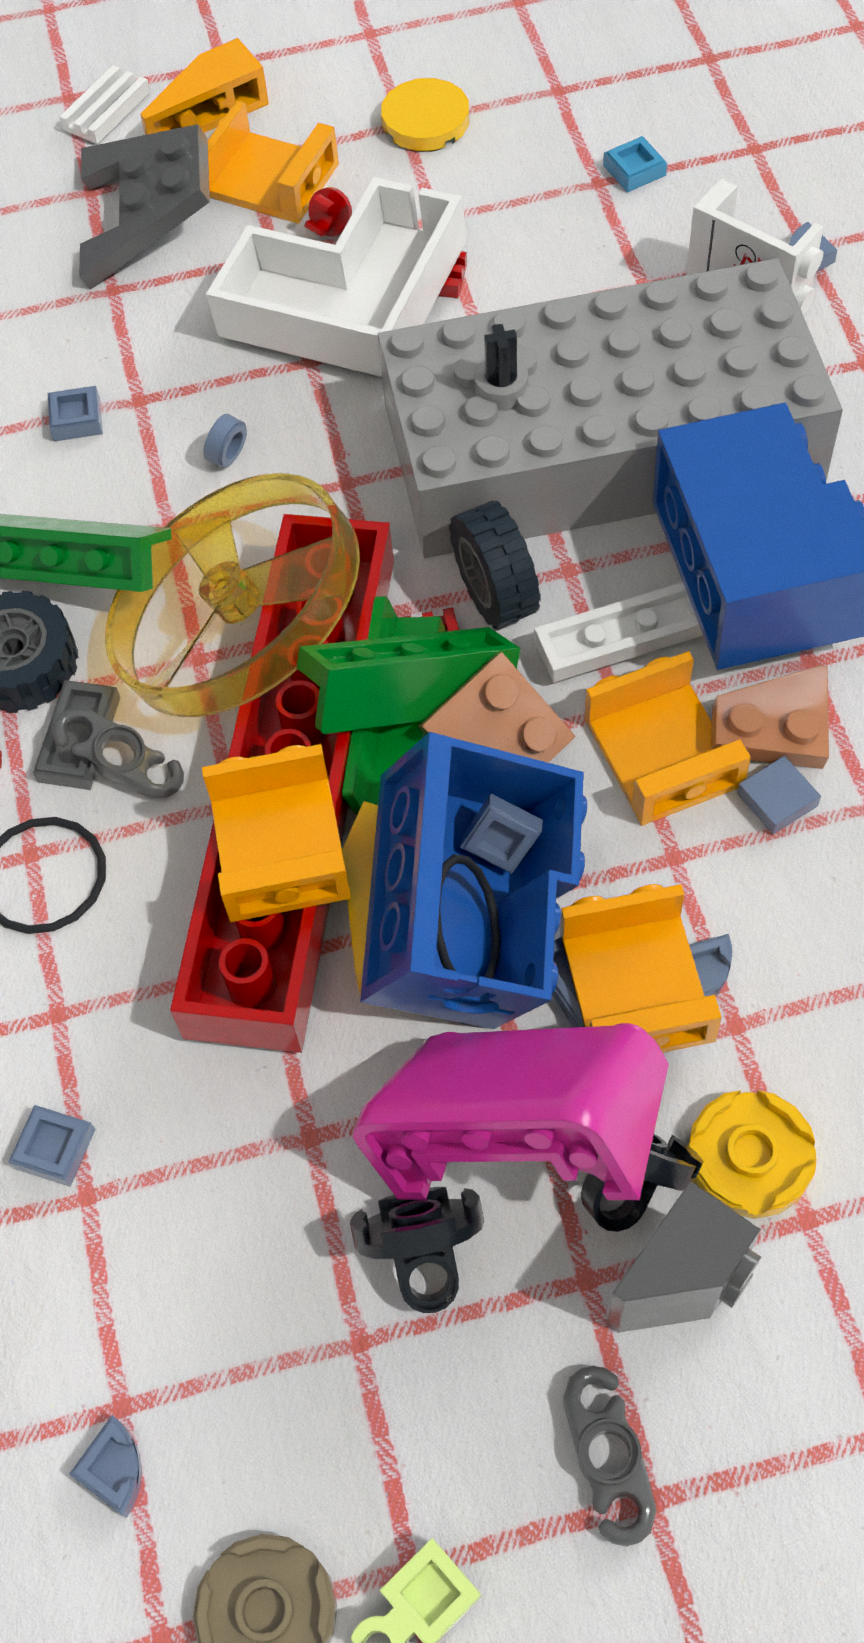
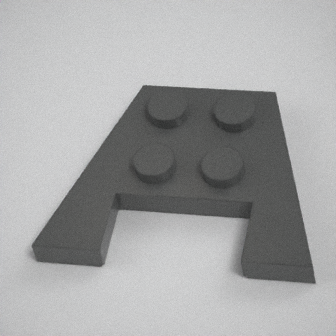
M198 124L81 148V180L90 190L119 178V226L80 243L79 277L89 289H92L210 203L208 138Z

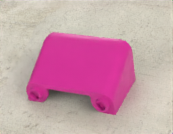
M620 1023L614 1026L471 1033L444 1032L426 1039L361 1108L352 1137L397 1199L426 1200L431 1182L442 1181L447 1162L551 1161L563 1181H576L579 1170L592 1174L605 1182L602 1193L607 1200H640L669 1064L656 1041L643 1028L630 1023Z

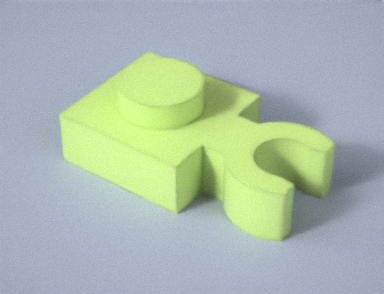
M431 1538L379 1590L393 1608L385 1616H372L360 1622L353 1631L351 1641L353 1643H365L371 1635L383 1633L389 1637L391 1643H407L415 1634L423 1643H438L476 1604L482 1595L436 1541Z

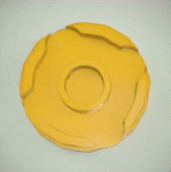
M417 78L401 83L389 91L381 103L382 129L386 135L388 133L393 137L395 144L402 148L414 151H435L444 148L445 141L455 137L456 142L466 132L469 126V99L461 88L449 81L437 78Z
M741 1090L724 1093L707 1104L692 1125L688 1146L696 1151L704 1161L694 1182L699 1188L742 1217L757 1219L779 1215L801 1199L815 1175L817 1159L812 1128L794 1105L774 1093L760 1090L757 1093H740Z

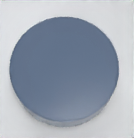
M227 413L220 416L213 424L206 438L203 451L204 458L221 468L231 465L239 456L246 440L247 428L245 422Z

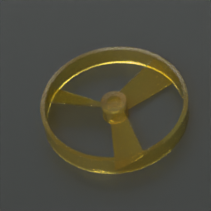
M289 473L257 475L233 482L206 495L164 526L171 528V540L151 545L153 589L144 592L116 591L106 621L105 647L108 660L118 677L148 706L171 716L202 717L214 715L239 707L260 697L297 670L299 646L322 644L330 635L346 609L355 587L360 563L358 538L352 524L322 486L300 475ZM288 504L314 506L330 513L332 537L244 569L240 567L231 522L265 508ZM189 553L204 575L198 590L200 597L213 612L202 629L151 685L141 683L135 669L134 649L142 617L164 579ZM308 600L295 619L279 636L244 663L207 681L181 687H168L217 615L225 623L235 624L248 618L258 606Z

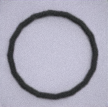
M59 817L30 819L6 830L0 836V848L12 836L32 827L56 825L75 830L90 842L97 857V880L89 897L72 914L53 923L26 925L9 920L0 913V924L5 928L33 934L53 932L77 921L97 901L106 881V856L97 837L81 824Z
M453 854L443 862L440 906L442 886L448 870L455 864L465 865L475 875L484 893L489 911L492 940L490 962L484 977L493 979L499 963L501 940L499 916L493 892L482 869L469 856ZM439 907L437 952L443 968L456 971L449 959L443 938Z

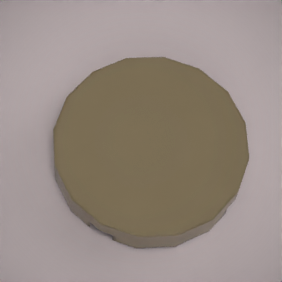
M259 1534L234 1542L214 1561L210 1570L206 1571L197 1587L193 1622L198 1643H330L334 1636L337 1601L331 1577L312 1551L289 1537Z

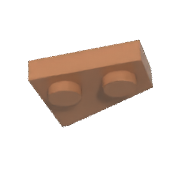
M502 652L496 653L418 726L425 734L433 732L547 763L576 737Z
M814 666L717 695L712 706L711 750L741 739L753 761L773 763L785 755L794 766L823 769L829 759L828 666Z

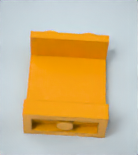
M237 100L227 115L220 119L217 129L208 140L210 198L299 224L308 211L309 202L313 194L323 189L339 165L335 127L318 122L301 147L250 132L246 104L243 101Z
M689 651L671 658L667 656L659 657L649 662L644 668L620 677L616 675L605 677L593 687L586 689L584 719L641 826L738 789L739 783L747 778L751 756L741 739L711 750L712 721L690 685L694 659Z
M321 744L309 747L300 745L288 746L277 753L251 758L231 757L221 761L219 764L201 767L211 801L222 871L218 873L220 892L230 922L351 899Z
M649 884L633 890L628 895L607 899L601 896H588L575 901L571 906L561 908L560 936L584 1027L614 1026L620 1023L634 1024L643 1028L656 1041L662 1053L716 1042L722 1016L716 996H704L681 919L685 896L682 884L663 887L659 884Z

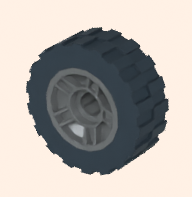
M492 500L451 517L449 530L454 557L468 593L486 623L492 625V628L497 629L537 613L540 609L539 601H541V594L538 587V577L534 569L535 566L527 549V544L516 522L509 515L508 510L502 507L497 500Z
M22 591V593L2 592V595H0V710H6L7 713H18V710L25 709L28 711L38 708V705L54 700L61 691L64 680H69L72 675H75L77 670L76 659L79 658L78 649L67 619L57 604L53 605L49 598L43 595H33L30 591Z

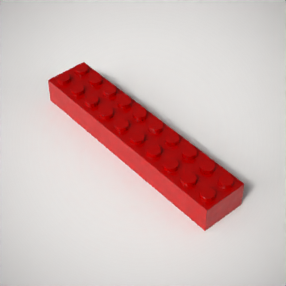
M283 514L228 758H251L277 753L288 746L300 745L309 747L321 744L340 843H342L348 811V803L343 798L342 788L352 730L323 734L315 727L320 686L297 669L299 646L368 639L375 596L388 597L394 565L390 523ZM213 820L170 1013L183 1039L302 1053L330 903L230 922L220 892L218 873L222 871Z

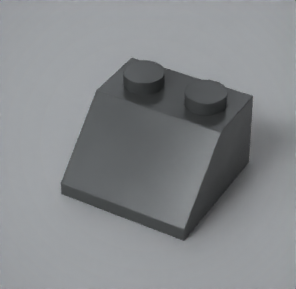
M690 1181L614 1290L607 1325L617 1333L709 1319L721 1301L733 1308L752 1279L753 1271L762 1258L752 1251L761 1229Z

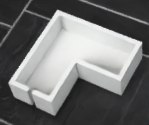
M373 177L335 245L247 225L206 293L218 336L382 377L378 333L424 324L467 241L462 196L421 188L418 194L423 231H421L418 226L413 185Z

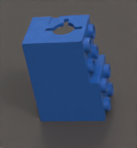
M779 403L658 430L652 503L716 670L864 637V505L860 500H854L845 480L826 484V477L822 466L819 463L814 464L808 452V439L802 423H795L787 403Z
M428 732L381 775L360 1003L496 1029L551 1001L558 980V968L556 963L553 962L554 935L558 930L561 919V910L558 903H556V899L579 886V881L585 868V856L581 851V827L587 813V799L583 795L584 772ZM490 793L543 820L542 832L513 873L460 848L461 836ZM453 854L469 856L482 869L493 892L498 910L501 937L499 963L493 979L484 977L490 962L492 940L489 911L484 893L475 875L465 865L455 864L448 870L442 886L440 906L443 862ZM439 907L443 938L449 959L456 971L444 969L437 952Z

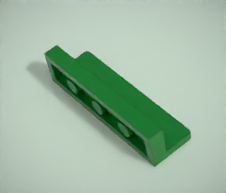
M0 514V578L144 592L153 589L151 545L171 540V528Z
M375 596L368 639L445 631V626L440 616L398 617L387 596ZM423 721L352 730L342 795L356 816L363 801L378 805L381 775L426 735L418 727Z
M490 627L299 646L297 669L320 686L315 727L321 733L329 734L424 721L496 653L502 652L517 669L521 648Z

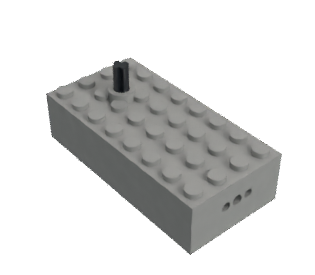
M779 258L378 333L385 406L424 558L454 553L449 530L451 517L492 500H497L502 507L508 510L509 515L516 522L524 539L656 514L652 502L658 430L784 402L787 403L795 423L800 422L803 424L807 434L810 457L814 464L819 463L822 466L827 480L843 409Z

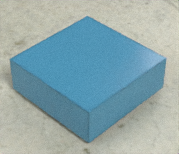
M643 136L604 152L603 166L627 193L666 176L667 162Z

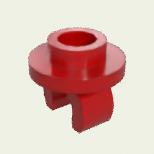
M326 187L315 192L310 199L308 207L310 220L305 221L304 227L321 237L340 235L352 216V207L347 196L334 187Z

